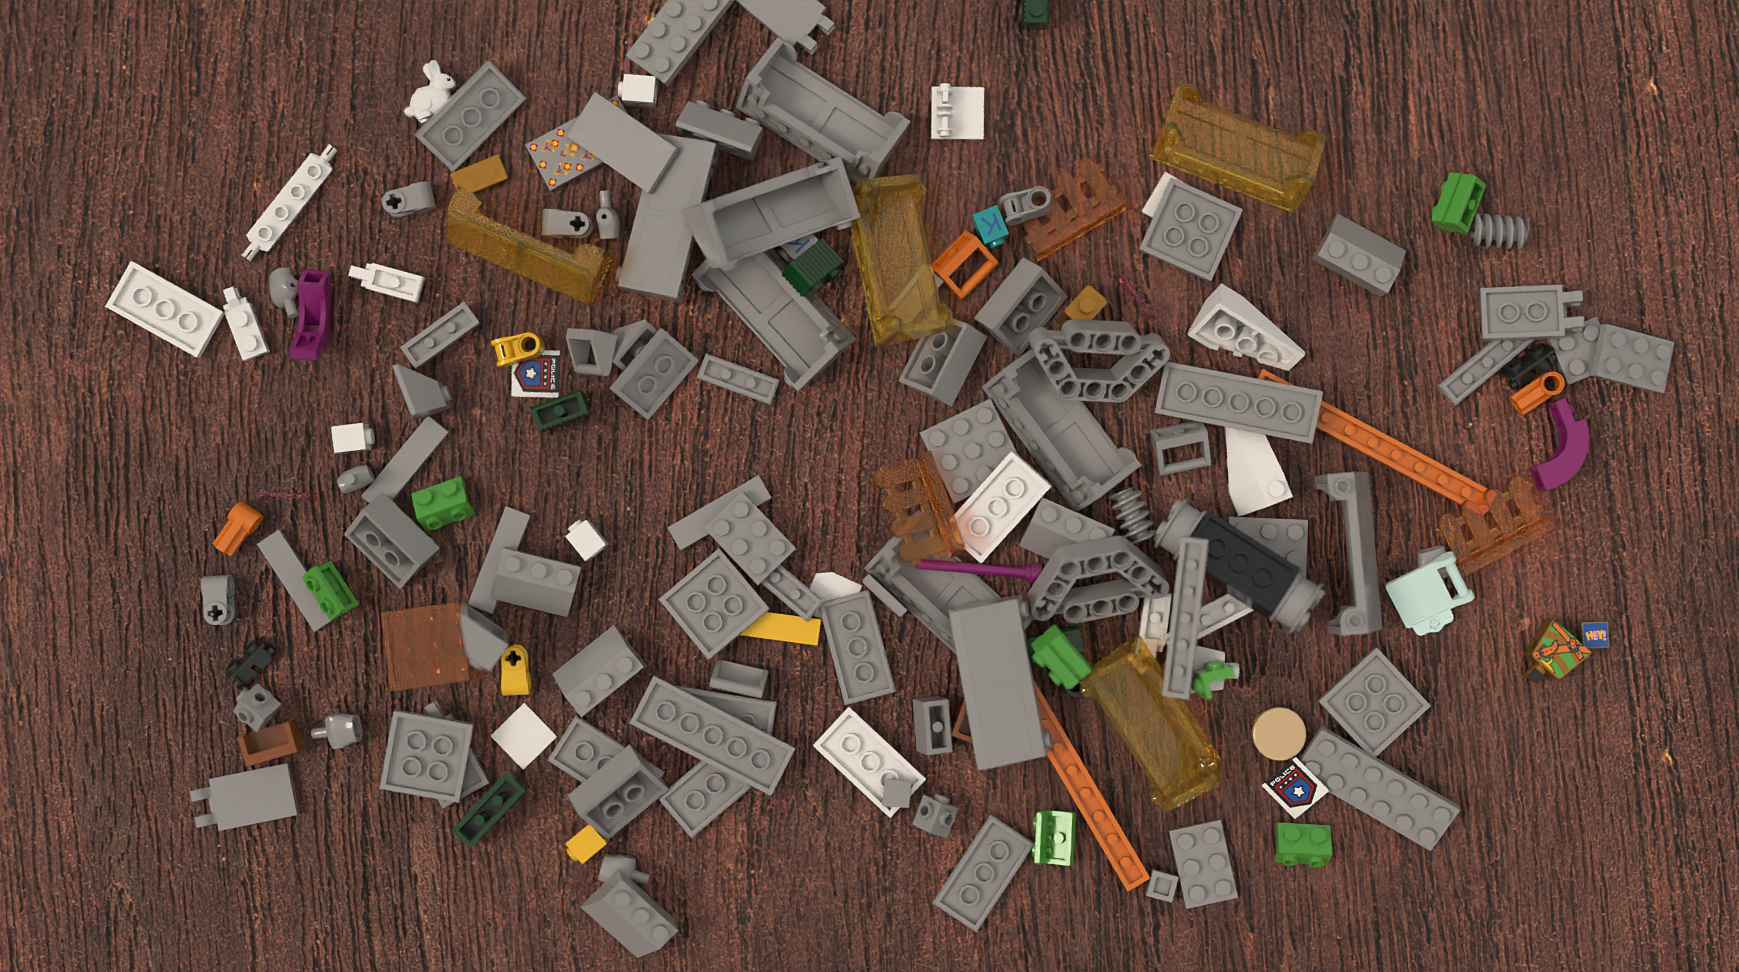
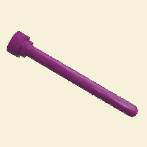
M917 559L915 561L917 569L1023 578L1029 584H1034L1042 572V564L1030 563V565H1025L1024 567L929 559Z

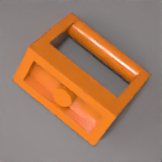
M965 230L929 268L944 281V284L959 299L963 300L999 262L975 235ZM977 249L987 261L958 288L949 276Z

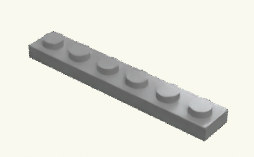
M1181 536L1162 696L1190 699L1209 539Z

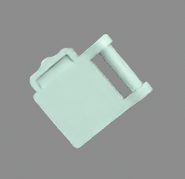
M1445 552L1432 562L1385 584V588L1404 625L1408 629L1413 628L1419 636L1429 632H1439L1445 624L1452 622L1454 618L1451 611L1452 608L1466 604L1475 598L1473 591L1467 588L1455 564L1456 557L1453 552ZM1445 567L1458 592L1453 598H1451L1437 569Z

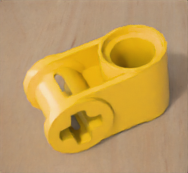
M530 332L491 341V345L495 347L498 358L497 368L515 365L521 361L539 357L545 349L543 339ZM534 338L536 348L531 352H527L525 344L529 339Z
M511 645L501 655L502 695H530L531 679L528 652L522 645ZM513 651H515L516 655L521 656V659L516 661V664L513 659H509V655Z

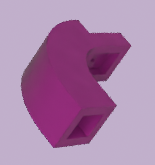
M303 270L297 282L299 296L298 328L289 353L291 359L317 360L320 353H325L330 333L332 312L330 272Z
M1566 398L1547 403L1559 432V443L1556 451L1549 459L1529 467L1538 492L1551 490L1571 479L1582 466L1588 452L1589 430L1586 419L1574 420V408L1570 402L1566 401Z

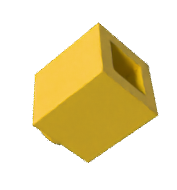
M588 824L566 843L568 847L566 851L575 862L579 860L583 864L610 840H607Z

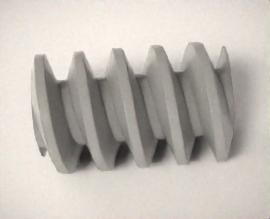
M1475 213L1469 234L1470 238H1474L1475 246H1479L1482 239H1485L1486 247H1490L1492 240H1495L1496 248H1500L1503 241H1506L1507 249H1511L1513 242H1516L1517 249L1521 250L1527 241L1530 221L1529 217L1523 220L1521 217L1516 216L1512 220L1511 216L1508 215L1501 218L1500 215L1495 214L1491 218L1489 214L1484 213L1480 217L1479 213Z
M1134 487L1108 497L1109 500L1118 501L1112 506V509L1121 510V513L1116 516V520H1125L1119 528L1120 530H1129L1123 537L1132 539V544L1156 535V530H1148L1153 524V520H1144L1150 513L1149 510H1140L1146 504L1145 500H1137L1142 491L1133 490Z

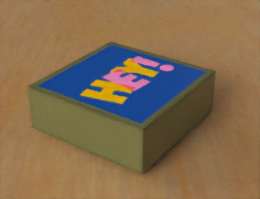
M1608 621L1579 622L1580 643L1587 649L1609 648Z

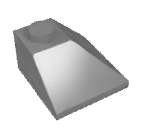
M645 319L615 329L612 334L617 335L612 362L624 371L657 333V330Z
M399 364L392 366L411 416L423 419L428 415L431 416L451 408L449 401L452 400V395L447 385L443 386L441 382Z

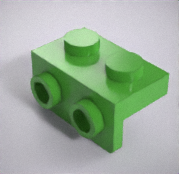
M461 476L411 494L416 518L425 531L439 529L444 525L464 520L466 517L475 514L473 507L469 503L465 483Z
M331 561L319 567H312L302 576L307 589L313 593L320 609L327 615L330 621L359 605Z
M1219 660L1204 663V668L1193 670L1192 689L1194 694L1198 693L1199 697L1206 700L1212 699L1209 683L1235 677L1233 666Z
M1053 809L1037 811L1033 821L1036 839L1032 846L1035 864L1074 865L1076 812Z
M1277 822L1275 862L1286 866L1309 864L1310 867H1322L1328 864L1332 856L1330 825Z

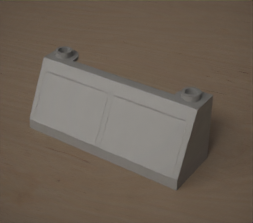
M777 37L746 77L736 108L820 162L841 156L848 179L868 192L902 140L911 121L898 112H887L882 116L797 62V52L794 46Z
M657 133L677 147L679 151L653 192L650 194L642 189L623 267H618L615 281L619 282L618 287L622 290L682 304L684 283L681 282H686V272L695 237L684 219L682 209L705 201L710 177L713 176L714 172L712 166H717L720 153L716 143Z
M841 156L682 209L684 219L711 268L722 267L723 272L738 267L737 262L743 258L837 225L838 230L853 225L852 220L860 218Z
M774 248L743 258L737 262L738 267L724 272L722 267L712 269L706 259L691 274L702 290L716 291L786 367L783 371L785 375L784 380L797 391L807 386L857 340L816 294L813 295L809 292L804 297H801L800 293H797L796 289H793V286L789 284V281L782 277V272L789 264Z
M1045 342L1041 344L1044 350L1048 348ZM1032 349L982 386L985 393L1073 511L1078 512L1099 499L1141 466L1132 450L1124 447L1117 449L1082 401L1065 400L1059 396ZM1058 361L1053 362L1051 366L1056 365Z
M1348 472L1314 476L1315 489L1325 491L1329 496V501L1342 500L1348 558L1352 605L1339 606L1337 616L1327 620L1328 633L1342 636L1366 634L1381 630L1383 628L1369 472Z
M918 510L864 569L957 655L949 612L963 603L1001 597L976 574L922 570L915 567L917 559L962 562L932 534L934 532L932 519ZM1030 612L1029 617H1025L1024 629L1034 619Z
M1022 595L960 604L950 611L949 615L978 770L1046 756L1053 746L1051 732H1047L1045 727H1042L1024 629L1025 617H1029L1027 601L1023 602Z

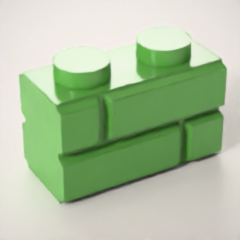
M1450 172L1447 181L1442 184L1439 202L1432 210L1431 222L1443 231L1468 234L1486 184L1475 175H1462Z
M1056 625L1050 627L1044 632V635H1041L1032 642L1031 646L1035 651V654L1032 655L1042 668L1045 665L1048 666L1051 670L1048 675L1058 686L1063 683L1067 689H1071L1080 682V679H1084L1093 670L1087 660Z

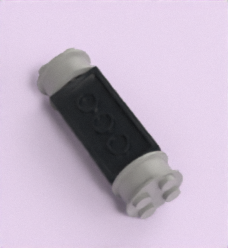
M1187 498L1183 501L1177 499L1167 518L1169 522L1163 521L1155 533L1153 541L1156 543L1154 547L1158 548L1161 546L1174 555L1173 559L1176 561L1179 559L1181 536L1209 539L1205 580L1269 619L1279 604L1269 620L1273 621L1276 619L1290 628V634L1294 630L1299 632L1311 615L1307 609L1313 611L1324 595L1325 591L1321 589L1323 584L1320 583L1317 586L1303 577V571L1299 573L1293 582L1301 568L1212 512L1208 511L1207 513L1204 510L1201 513L1187 504Z

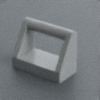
M568 328L566 341L575 372L579 374L608 376L611 371L617 335L597 330ZM590 345L592 346L597 365L587 364Z
M1191 421L1150 430L1159 476L1211 466L1208 432L1203 422ZM1200 442L1203 457L1164 465L1163 449Z
M717 659L709 687L762 698L769 670Z

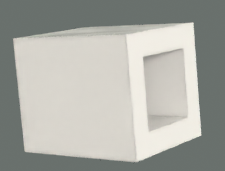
M624 74L623 82L619 81L618 97H622V101L626 106L656 108L658 81L655 76Z
M357 423L331 427L334 453L345 454L372 450L371 444H374L375 439L373 429L369 428V424Z
M579 519L568 528L570 533L565 536L585 561L591 560L609 545L590 520L582 522Z

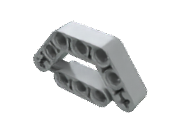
M1070 319L1062 325L1061 331L1038 327L1032 330L1028 337L1029 344L1059 396L1065 400L1124 402L1153 376L1170 357V350L1158 334L1139 335L1133 325L1128 322ZM1080 333L1077 337L1071 338L1074 334ZM1105 334L1102 339L1097 340L1100 335ZM1131 336L1128 340L1123 341L1125 337ZM1044 342L1048 346L1046 350H1044L1041 346V344ZM1060 348L1071 349L1074 352L1121 354L1125 356L1111 369L1070 367ZM1059 361L1058 364L1051 366L1053 362ZM1070 381L1068 385L1062 386L1065 382ZM1120 384L1119 387L1113 389L1115 385Z
M1112 536L1057 548L1029 590L1027 601L1031 615L1038 621H1045L1053 615L1063 613L1067 622L1081 623L1131 613L1139 606V598L1151 597L1159 599L1164 597L1169 592V583L1163 569L1125 537ZM1116 571L1128 579L1071 589L1076 579Z

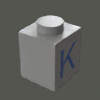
M813 234L779 245L781 249L778 253L789 263L819 240Z

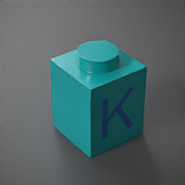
M997 205L972 215V222L981 243L985 247L990 246L993 249L1005 243L1004 239L1008 238L1009 233Z

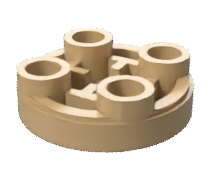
M1273 707L1255 717L1252 727V739L1255 747L1262 755L1273 760L1282 761L1294 757L1301 751L1306 740V729L1302 719L1295 712L1283 707Z

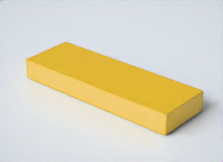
M766 612L740 635L818 646L821 619L811 618L806 622L801 616Z

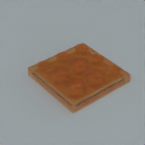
M461 602L381 612L391 691L471 680L469 659L466 654L460 621Z

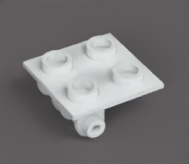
M948 83L940 84V87H932L931 139L983 140L984 87H950L951 84Z

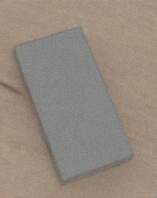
M870 574L862 580V583L899 617L907 611Z

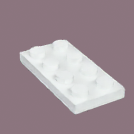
M133 261L128 265L105 306L197 358L201 357L225 315L222 310Z
M1012 450L942 529L977 561L982 563L1052 485Z
M850 707L813 744L826 759L889 818L900 807L883 806L884 779L911 780L910 796L926 780L915 767Z

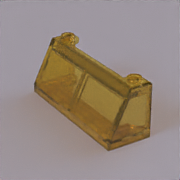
M1179 80L1149 158L1296 213L1314 183L1327 136L1314 130H1304L1296 137L1199 100L1201 96L1200 91L1194 85Z
M920 174L861 179L852 188L860 218L852 220L853 225L850 226L875 346H886L943 333L953 325V313L945 303H940L919 208V204L926 194L925 186L921 183Z
M460 186L457 187L447 209L448 244L592 306L612 262V258L605 250L592 244H583L576 249L574 255H571L487 218L480 210L482 201L477 199L473 192Z
M1140 635L1131 638L1092 666V672L1080 680L1081 692L1086 698L1090 697L1092 700L1099 702L1152 783L1153 791L1150 795L1156 806H1161L1165 813L1221 784L1222 761L1182 699L1162 696L1165 673Z

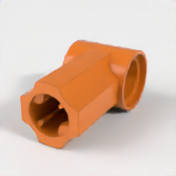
M1557 372L1542 373L1535 380L1509 396L1511 404L1523 416L1551 396L1559 394L1564 388V379ZM1547 377H1550L1554 382V387L1551 391H1548L1544 386V381Z
M242 500L239 501L227 516L228 522L212 544L221 552L234 556L246 537L258 528L264 516Z

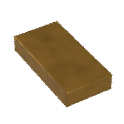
M499 154L450 173L460 199L509 180Z

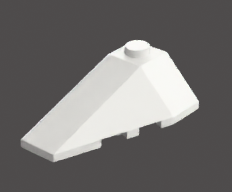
M1222 283L1205 300L1188 331V336L1210 349L1217 351L1219 348L1233 351L1235 356L1242 357L1243 354L1257 358L1259 363L1287 371L1305 356V351L1249 301Z
M1225 427L1226 461L1229 480L1228 493L1238 517L1293 497L1266 435Z

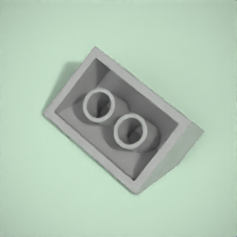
M696 100L695 103L687 102L675 125L680 136L716 143L719 150L754 162L764 134L763 127L759 126L760 123L750 118H745L744 121L735 118L733 112L721 109L720 112L710 109L711 105Z
M1337 213L1312 260L1381 297L1389 292L1400 272L1406 250Z
M1023 257L974 319L990 335L1020 357L1029 345L1028 337L1031 331L1038 327H1044L1067 299L1068 295L1043 268Z
M933 312L898 381L936 401L952 407L987 336L967 323Z
M384 493L380 494L363 508L344 533L399 589L403 588L440 549L433 539L427 536Z
M1041 497L1018 546L1050 559L1057 548L1061 546L1112 537L1115 529Z
M503 547L490 598L567 617L581 567Z
M463 602L460 610V621L466 654L470 658L468 662L481 671L483 668L490 671L509 645L508 633L505 629Z
M613 625L552 675L566 699L578 714L583 717L647 665L618 628Z
M629 744L572 791L568 797L578 815L608 840L668 791L669 788L645 758Z
M620 869L581 905V908L637 958L659 950L678 932L675 919Z

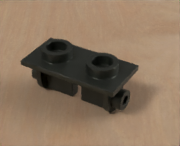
M1543 343L1534 345L1519 359L1509 362L1506 368L1499 372V375L1509 379L1507 384L1512 390L1516 388L1520 390L1534 379L1530 372L1532 369L1539 376L1554 366V362L1557 360L1553 354L1555 349Z
M264 636L258 641H251L244 650L245 654L239 660L234 659L225 670L227 683L234 679L232 684L236 688L246 687L258 675V672L252 666L255 664L263 670L275 658L274 654L277 650L270 644L267 647L265 646Z

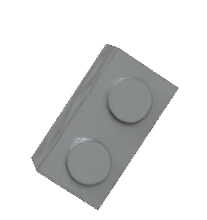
M940 696L913 699L916 750L925 755L952 752L948 699Z

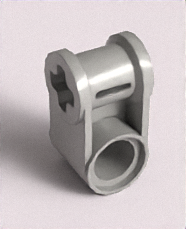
M429 181L390 190L382 198L384 209L394 217H403L436 209ZM397 198L401 203L398 204L397 209H394L390 205H393L394 199Z
M1041 186L1020 192H1012L999 199L1000 204L1004 205L1007 216L1005 223L1009 226L1045 216L1052 208L1050 193ZM1038 197L1046 199L1045 204L1042 206L1034 205L1033 201ZM1013 205L1015 206L1016 212L1013 211Z
M543 209L541 236L582 239L587 238L593 232L594 224L592 220L581 212ZM581 219L585 223V227H580L579 231L575 228V224H579Z
M231 574L204 576L201 580L204 619L211 625L230 624L236 614L233 576ZM222 610L223 615L217 617L216 612Z

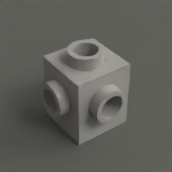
M257 683L251 690L246 688L236 698L238 703L233 712L241 722L248 724L253 730L258 732L275 717L281 703L273 697L270 691L262 688Z
M935 793L934 797L923 795L912 825L930 834L947 838L954 823L958 807L950 804V798L937 793Z

